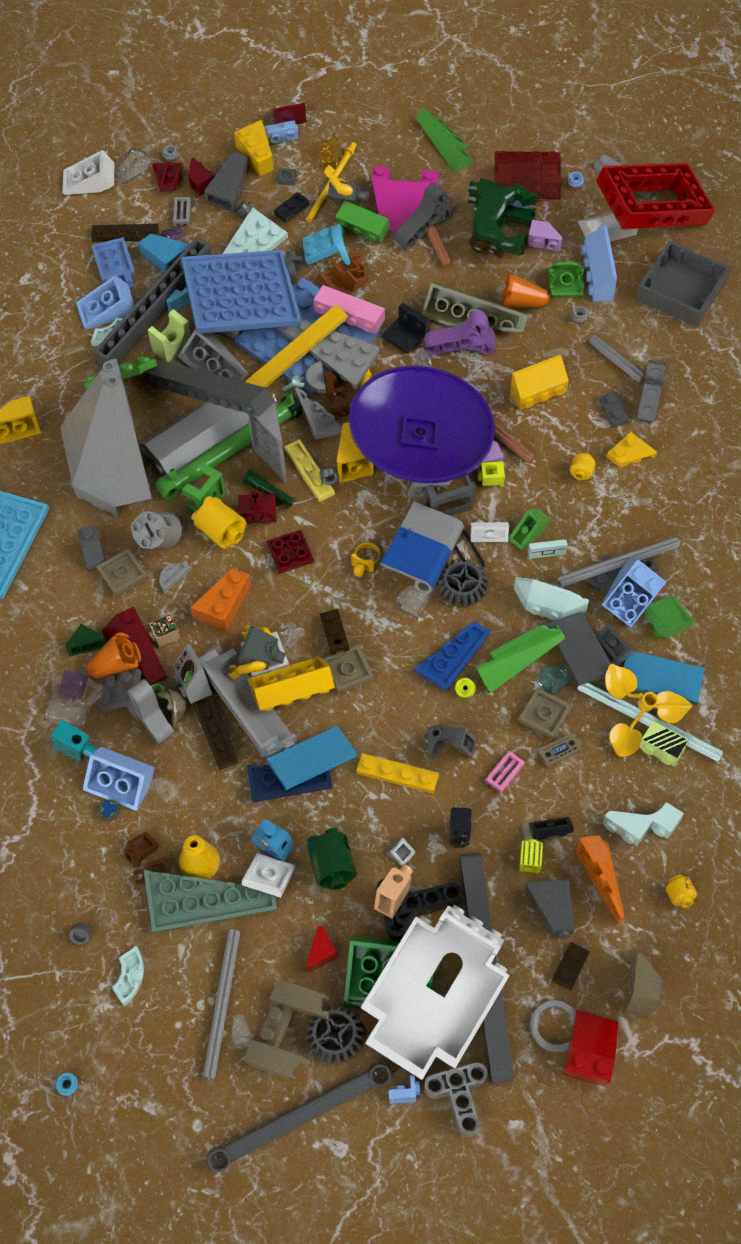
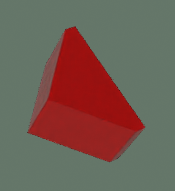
M319 925L306 963L307 972H313L337 958L334 946L323 927Z

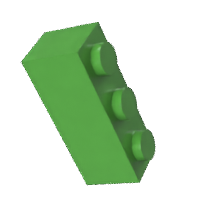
M344 201L336 215L337 223L344 230L349 229L358 236L363 235L372 242L382 243L391 227L388 218L348 201Z

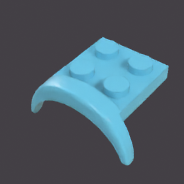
M340 224L332 225L302 238L305 261L308 265L340 252L344 263L350 265V259L342 236L345 230Z

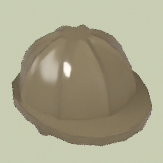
M167 689L155 694L163 715L171 727L174 728L177 720L185 712L186 702L180 693Z

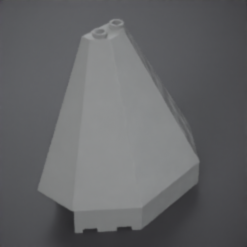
M112 359L103 364V368L60 426L76 497L81 500L84 499L93 506L103 511L106 510L118 518L117 506L151 499L152 497L133 426L134 421L117 359Z

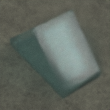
M563 666L544 667L540 670L538 683L547 693L554 695L571 684L574 679Z

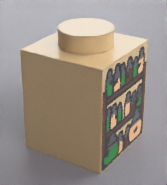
M170 614L149 623L151 631L148 634L152 642L156 641L159 647L180 639L178 629Z

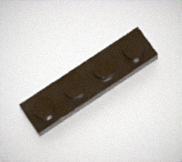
M158 223L92 225L91 239L92 242H106L124 237L125 242L141 241L150 233L159 236Z
M211 695L192 703L219 770L237 764L238 760Z

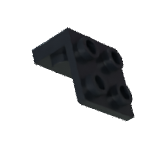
M402 303L399 306V318L382 333V338L409 354L425 338V334L430 332V319Z

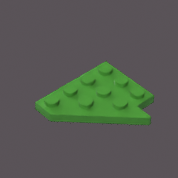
M144 355L135 358L133 363L124 362L119 364L123 379L142 374L143 371L158 366L155 359ZM95 375L85 378L86 381L82 383L85 390L88 389L96 378Z

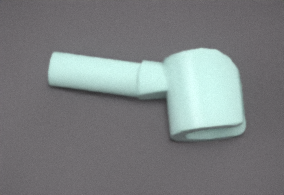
M293 376L291 383L283 387L282 390L285 392L294 386L303 388L304 383H301V380L304 377Z

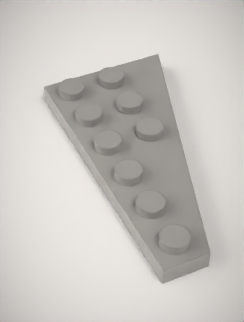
M301 319V325L278 328L280 332L293 341L313 323ZM332 331L309 352L319 362L322 361V364L331 371L338 373L344 381L347 380L351 383L352 387L357 390L378 355L379 346L337 331Z

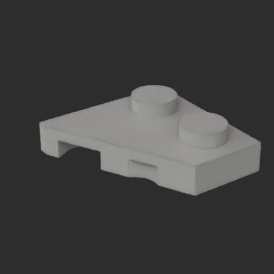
M450 481L442 483L412 482L407 491L408 499L425 498L427 486L433 485L435 492L440 491V486H450Z

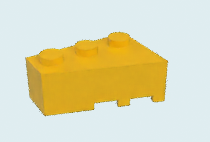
M262 119L234 132L237 149L241 154L248 157L249 164L259 176L274 170L273 157Z

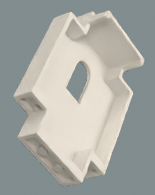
M453 905L452 908L447 906L435 928L431 926L433 922L424 916H421L420 919L418 917L414 918L361 1006V1009L379 1020L365 1044L421 1080L424 1078L435 1057L456 1068L510 976L506 973L508 969L497 962L495 966L491 964L504 942L501 939L502 934L492 928L490 931L483 928V922L473 916L471 919L463 915L465 911L456 905ZM448 953H456L461 957L463 966L444 998L426 985L442 958Z

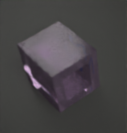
M64 670L58 693L63 695V699L68 701L82 700L88 677L83 673Z

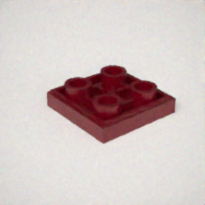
M302 530L266 541L279 574L314 563V558Z

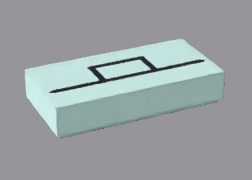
M567 540L530 543L528 549L529 559L566 555Z

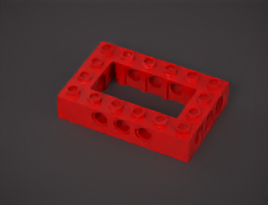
M688 163L603 166L596 180L621 229L707 225L715 212L713 205ZM673 190L678 201H642L638 206L634 198L635 196L631 192Z

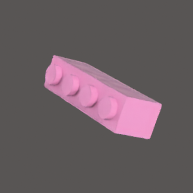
M322 285L313 299L314 311L319 314H325L337 304L348 315V319L344 321L345 323L361 328L366 332L376 334L385 320V308Z

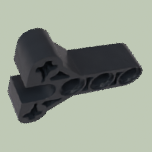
M384 879L378 882L377 889L379 888ZM448 883L416 892L408 891L399 907L401 910L394 915L393 919L384 916V924L389 939L401 941L406 930L417 916L445 910L447 906L451 908L453 905L458 906L462 897L461 887L456 883ZM455 892L458 896L456 898H449L447 894ZM435 897L438 901L431 904L427 902V899ZM409 902H415L417 904V907L410 909L406 906V904ZM394 922L398 930H400L399 933H396L394 930Z

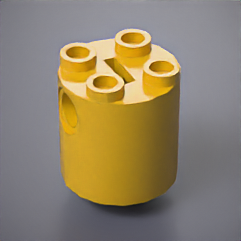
M206 497L203 505L191 517L194 520L195 527L202 530L208 538L223 549L237 544L242 539L246 528V520L217 497Z

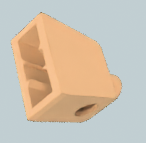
M402 865L400 869L392 868L376 891L374 909L392 919L410 888L413 870L409 866Z

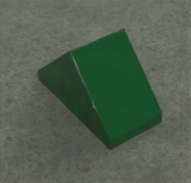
M80 624L66 643V649L71 657L99 650L106 644V641L102 634Z

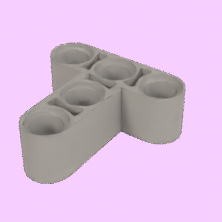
M473 1063L433 1074L425 1080L424 1090L427 1097L439 1099L449 1096L458 1130L466 1138L473 1137L477 1133L479 1126L470 1090L479 1088L486 1082L487 1069L481 1063ZM477 1070L482 1073L483 1077L480 1080H475L472 1078L471 1073ZM457 1076L461 1079L462 1083L454 1086L449 1080ZM436 1082L441 1088L437 1092H432L429 1090L428 1085ZM457 1099H466L468 1106L465 1108L458 1107L456 1104ZM470 1120L474 1123L475 1127L472 1130H465L462 1123Z

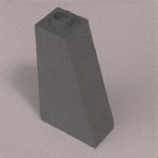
M232 152L204 191L207 203L233 213L236 212L249 169L247 156Z

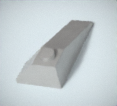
M195 329L178 355L189 367L242 382L249 374L212 333L197 334Z

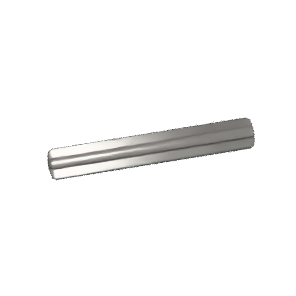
M593 335L589 339V343L634 380L640 382L644 379L643 372L597 335Z

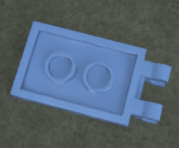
M124 237L91 245L102 282L105 283L116 275L128 284L129 289L134 288L132 277L136 275Z

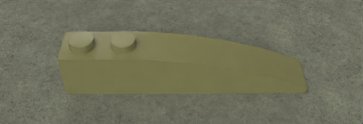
M437 282L430 284L422 310V315L451 327L462 325L470 317L472 311L482 310L488 318L489 328L512 332H524L529 315Z

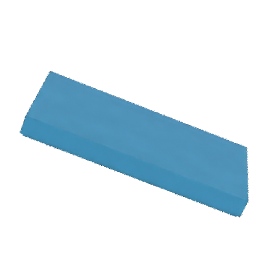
M635 651L625 659L624 668L633 672L637 678L638 685L635 691L653 692L656 695L669 691L684 697L691 704L697 705L705 668Z
M336 726L267 758V763L285 790H288L357 757V753L339 727Z

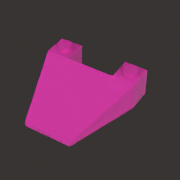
M374 166L372 194L377 214L389 219L391 226L388 230L389 232H396L418 209L423 199L424 191L430 183H434L439 187V172L423 170L421 183L390 180V167Z

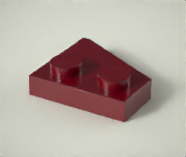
M152 163L160 191H176L183 170L182 163Z

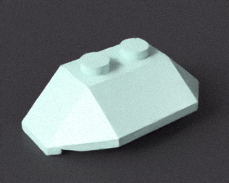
M515 578L514 590L525 610L531 614L542 615L552 621H556L579 612L586 613L589 600L582 598L580 595L534 579Z

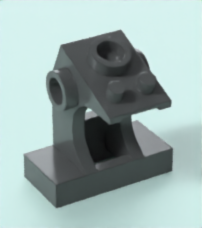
M438 724L427 727L425 742L428 748L425 751L437 761L441 748L448 743H452L464 756L472 758L477 738L467 728H454Z

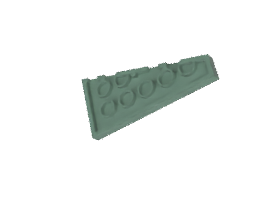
M144 870L153 933L278 910L274 895L243 886L242 884Z

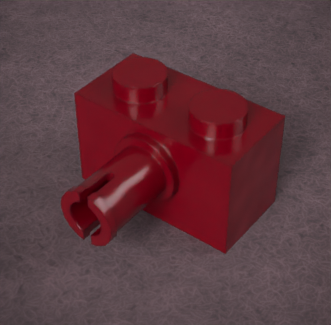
M253 490L248 495H238V514L246 520V524H269L276 522V495L261 494L258 490H256V494Z

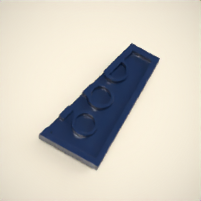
M247 765L253 803L333 788L330 770L285 790L269 765H264V767Z

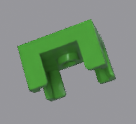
M205 463L200 468V472L210 478L199 490L190 484H186L182 489L185 496L195 501V503L186 504L187 510L192 513L199 510L206 497L211 496L222 499L226 494L222 473Z

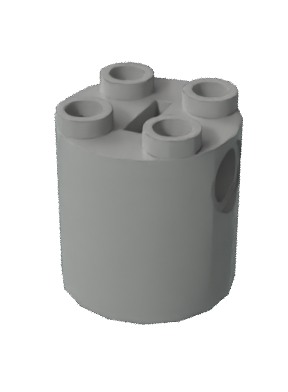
M146 511L139 514L134 522L131 523L134 540L145 549L171 548L179 542L182 535V526L179 519L169 512Z

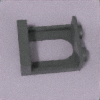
M465 475L464 487L436 494L433 485L427 486L425 506L438 511L440 504L465 497L467 503L440 512L452 516L472 510L473 502L475 501V483L470 481L468 475Z

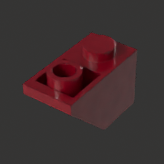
M193 157L191 158L188 173L189 185L198 196H202L215 176L204 167L202 162H198Z

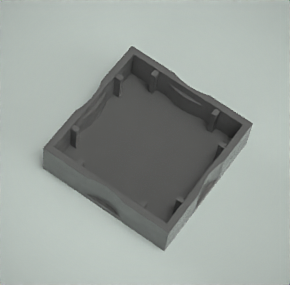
M669 240L658 256L655 265L649 269L639 284L636 300L698 327L727 282L731 267L712 258L699 255L691 249Z

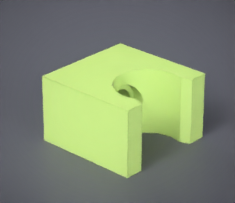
M174 309L168 314L169 324L164 331L160 333L153 326L148 329L152 351L167 362H170L181 352L191 336L188 320Z

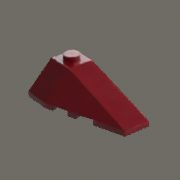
M132 607L116 614L102 630L106 642L117 633L127 634L129 636L128 640L131 643L135 642L140 651L141 661L138 663L139 666L137 668L142 671L141 678L145 679L149 685L166 679L167 676L135 608Z

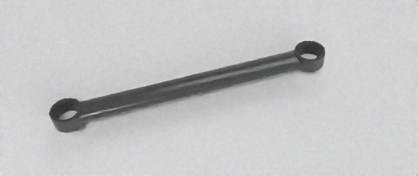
M382 1062L373 1063L368 1071L223 1147H213L207 1155L209 1167L215 1172H222L228 1168L231 1162L375 1086H385L391 1079L389 1068ZM387 1072L384 1080L380 1082L372 1080L378 1074ZM227 1156V1160L222 1166L212 1165L217 1159Z

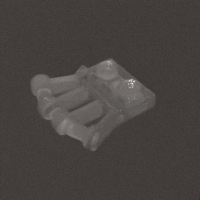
M74 672L57 675V673L51 674L52 696L44 715L45 721L59 724L62 719L72 726L82 729L90 707L102 695L104 686L91 680L90 676H79ZM68 682L63 696L59 697L58 683ZM75 683H79L81 686L75 700L69 699ZM87 687L94 690L89 698L82 702Z

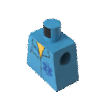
M264 819L255 831L251 842L275 859L284 862L295 848L289 833L267 819Z

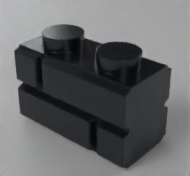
M451 808L449 844L455 848H464L470 845L472 815L470 808Z

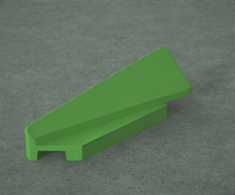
M423 107L416 119L452 171L457 172L472 164L474 160L464 152L468 145L439 117L433 116Z
M540 625L491 651L492 660L476 667L479 677L488 692L492 693L563 641L565 636L558 626L549 629L546 625Z

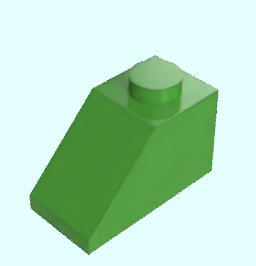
M539 508L528 509L508 539L519 549L523 550L544 532L551 519Z

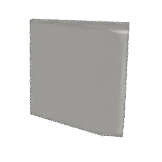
M397 837L384 851L400 866L405 865L416 853L403 837Z

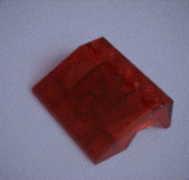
M495 151L494 182L504 187L521 184L529 191L535 192L537 199L561 198L560 152Z

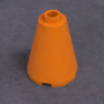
M508 273L504 282L506 284L505 289L502 290L501 305L509 308H543L544 305L548 304L550 295L547 294V290Z
M125 633L115 634L87 662L86 671L88 675L99 679L137 668L139 666L138 663L141 661V655L136 643H131L128 640L129 636Z

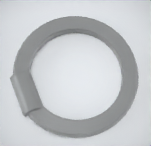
M549 1000L540 1004L531 1013L529 1030L537 1044L545 1050L563 1052L568 1049L569 1041L561 1045L546 1042L538 1032L539 1016L544 1010L556 1007L569 1013L574 1022L576 1011L563 1001Z

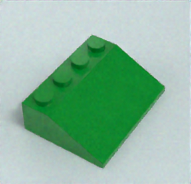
M352 935L349 946L344 1005L362 1006L401 941ZM434 973L426 985L431 990L433 986Z

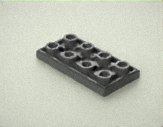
M583 612L547 623L549 629L558 626L565 636V639L556 646L578 686L605 677L611 662Z

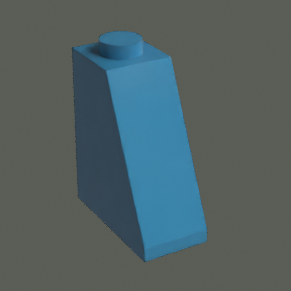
M151 233L138 242L140 254L164 273L189 246L188 243Z

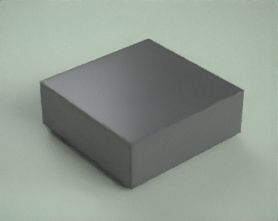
M280 168L277 179L278 184L294 185L296 169Z

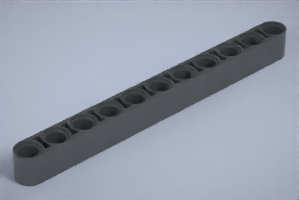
M481 853L461 854L459 858L467 917L469 919L472 916L483 922L482 927L490 931L492 925ZM496 956L491 962V964H493L494 966L497 962ZM500 991L482 1022L491 1084L514 1081L503 999Z

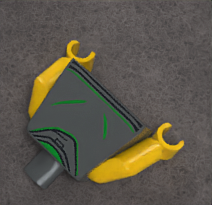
M330 165L326 167L324 173L330 179L327 196L335 204L342 205L344 201H348L360 206L361 200L368 201L369 191L362 190L356 183L346 182L340 177L337 178V176L334 177L333 174L336 171Z
M252 625L245 626L246 632H242L245 642L237 662L239 666H229V670L232 673H228V676L232 680L238 679L242 674L268 670L271 660L283 664L286 653L275 650L278 639L268 628L254 627Z

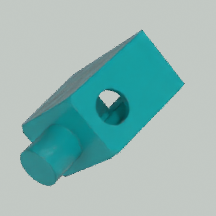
M62 719L51 735L53 749L79 761L82 760L84 755L90 758V754L98 749L91 745L88 734Z

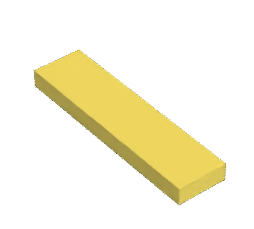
M300 439L284 446V451L319 502L335 495L331 485L323 484L319 474L320 468Z

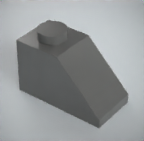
M93 525L77 529L88 572L97 570L96 566L105 562L97 527Z

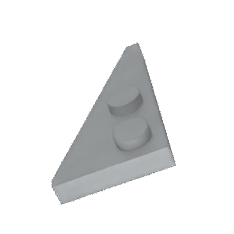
M298 387L294 388V394L301 403L302 412L315 440L341 434L342 425L335 420L334 415L328 413L318 402L311 401L303 390H300Z

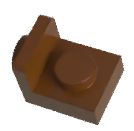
M330 370L323 371L326 393H331V396L341 395V391H345V387H334V384H336L335 374H332Z
M346 394L328 397L332 415L335 417L349 415V403L347 402Z
M144 832L127 842L124 856L128 862L137 868L140 866L143 858L158 850L159 844L147 832Z

